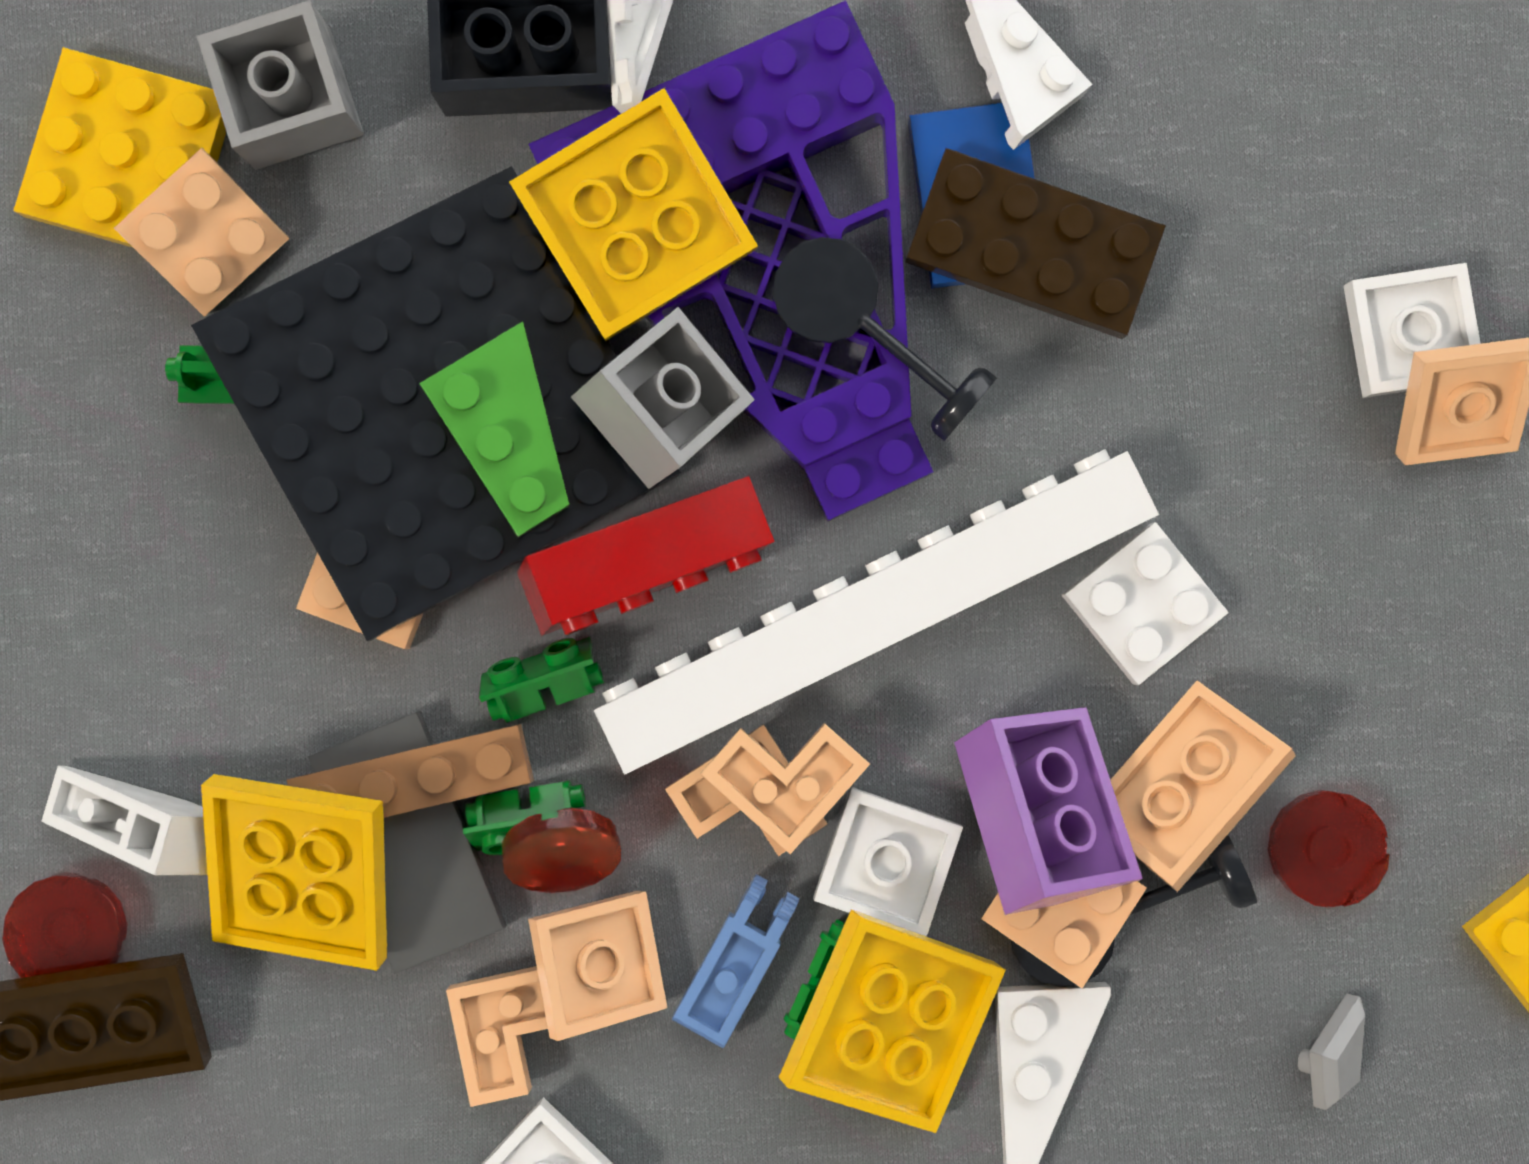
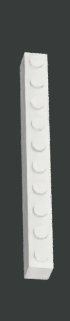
M1106 449L1074 464L1078 475L1061 484L1057 483L1054 475H1050L1022 489L1026 501L1007 510L1002 500L970 514L974 526L953 535L949 525L917 540L922 551L902 561L897 551L885 555L865 565L870 575L869 577L849 586L845 577L842 576L814 590L813 593L817 602L797 612L792 601L760 616L765 627L744 637L740 628L737 627L708 642L712 653L692 663L686 652L655 667L660 678L638 688L635 679L632 678L603 692L602 694L607 704L595 709L594 712L624 775L1158 516L1159 513L1128 451L1110 459Z

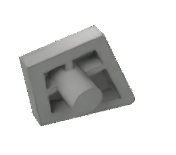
M1346 994L1310 1050L1303 1049L1299 1054L1298 1069L1301 1072L1311 1074L1313 1107L1327 1110L1360 1081L1365 1013L1360 996Z

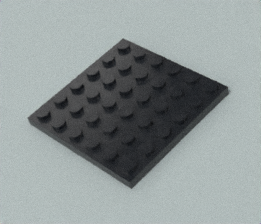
M512 166L191 325L367 641L374 640L519 562L525 556L545 548L681 473L677 469L648 489L571 398L573 394L617 356L609 341H605L509 181L518 177ZM523 322L569 507L518 538L423 391L420 383Z

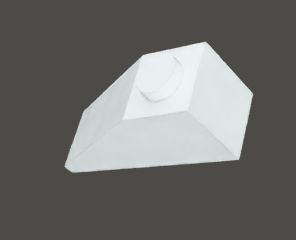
M58 765L41 822L153 875H207L202 806L73 767Z

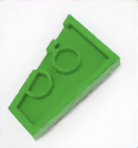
M523 322L420 383L423 391L518 538L569 507Z

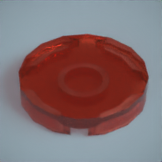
M1317 790L1299 795L1280 810L1270 828L1268 854L1273 873L1287 891L1314 906H1328L1329 908L1342 905L1345 907L1361 902L1378 888L1388 870L1390 854L1386 853L1387 843L1385 838L1388 839L1385 824L1371 806L1350 794Z
M577 808L557 810L558 818H549L543 821L542 813L529 816L512 827L502 841L504 874L513 884L530 891L545 893L576 891L594 885L611 875L621 862L622 848L616 826L610 819L594 811Z
M64 872L35 881L16 896L5 916L2 941L8 962L18 975L24 978L117 963L120 957L118 954L122 947V941L126 940L128 924L122 903L108 885L95 878L89 879L78 875V873Z

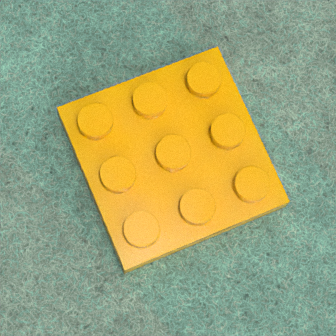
M63 47L13 211L25 218L132 247L114 229L116 225L201 148L218 162L227 131L214 90Z
M665 88L509 181L605 341L758 248L753 236Z
M213 774L201 784L212 941L377 971L387 959L383 801Z
M851 909L781 1070L779 1079L789 1089L936 1133L1006 969L995 961Z

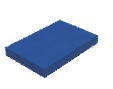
M1003 103L909 116L908 127L921 215L945 148L1035 179L1029 139L1014 150L1007 143L1004 134L1011 125ZM929 271L931 289L965 285L954 279Z

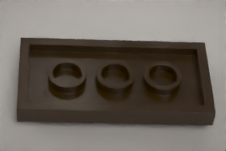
M945 148L905 263L1123 339L1129 333L1166 225Z
M184 953L0 981V1101L205 1070L212 1057Z

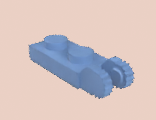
M757 874L750 882L734 914L731 912L728 914L672 1016V1020L721 1048L725 1047L780 948L781 940L779 938L800 899L787 892L777 903L766 932L750 924L747 920L754 907L760 903L764 896L765 886L768 881Z

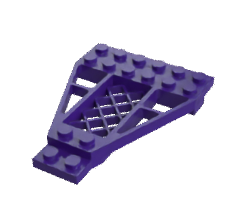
M845 0L650 88L644 92L642 98L643 101L665 88L726 193H732L755 182L747 205L731 200L739 215L742 216L745 225L748 227L749 221L753 220L780 230L771 257L753 251L742 258L766 268L756 295L726 284L733 267L732 264L722 270L719 278L717 274L645 318L655 326L677 307L682 309L701 299H710L714 302L754 389V392L750 393V395L755 400L743 411L804 470L827 522L927 477L934 472L909 420L912 416L909 368L870 335L856 332L846 339L867 347L857 375L825 364L832 343H825L820 359L817 361L787 350L794 333L789 328H787L781 347L750 336L760 308L778 314L775 302L764 298L773 272L777 271L782 262L778 258L787 234L807 241L820 237L842 239L846 233L881 217H886L888 224L893 328L887 331L908 348L895 104ZM614 106L608 107L528 145L537 164L621 113ZM881 125L883 131L886 199L845 218L833 217L825 204L805 159ZM788 167L794 180L779 175L776 172ZM764 182L794 193L785 219L755 209ZM801 197L818 231L792 222ZM727 296L752 305L743 330ZM874 309L870 317L882 326ZM751 347L776 356L768 382L764 378ZM874 350L881 366L865 373ZM783 360L815 371L805 399L773 388ZM821 373L844 381V383L813 397ZM775 399L793 406L780 412Z

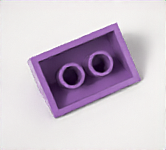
M1087 707L990 719L954 742L1005 915L1054 906L1143 879Z

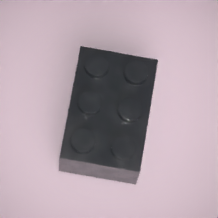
M427 0L431 94L445 117L603 110L613 106L607 0Z

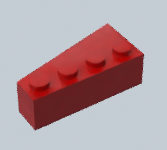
M747 476L525 556L517 574L541 636L559 629H563L564 634L569 635L599 623L596 615L618 607L620 613L624 614L653 603L654 599L651 593L673 585L677 594L709 581L706 575L707 571L725 564L729 573L757 564L762 561L759 551L775 541L750 477Z

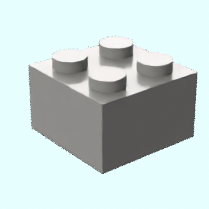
M311 0L197 36L231 147L255 170L364 135L331 29Z
M679 307L601 369L571 396L648 489L683 466L755 400Z

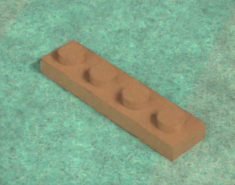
M518 724L287 779V785L383 801V815L385 818L528 784L534 781L522 725Z

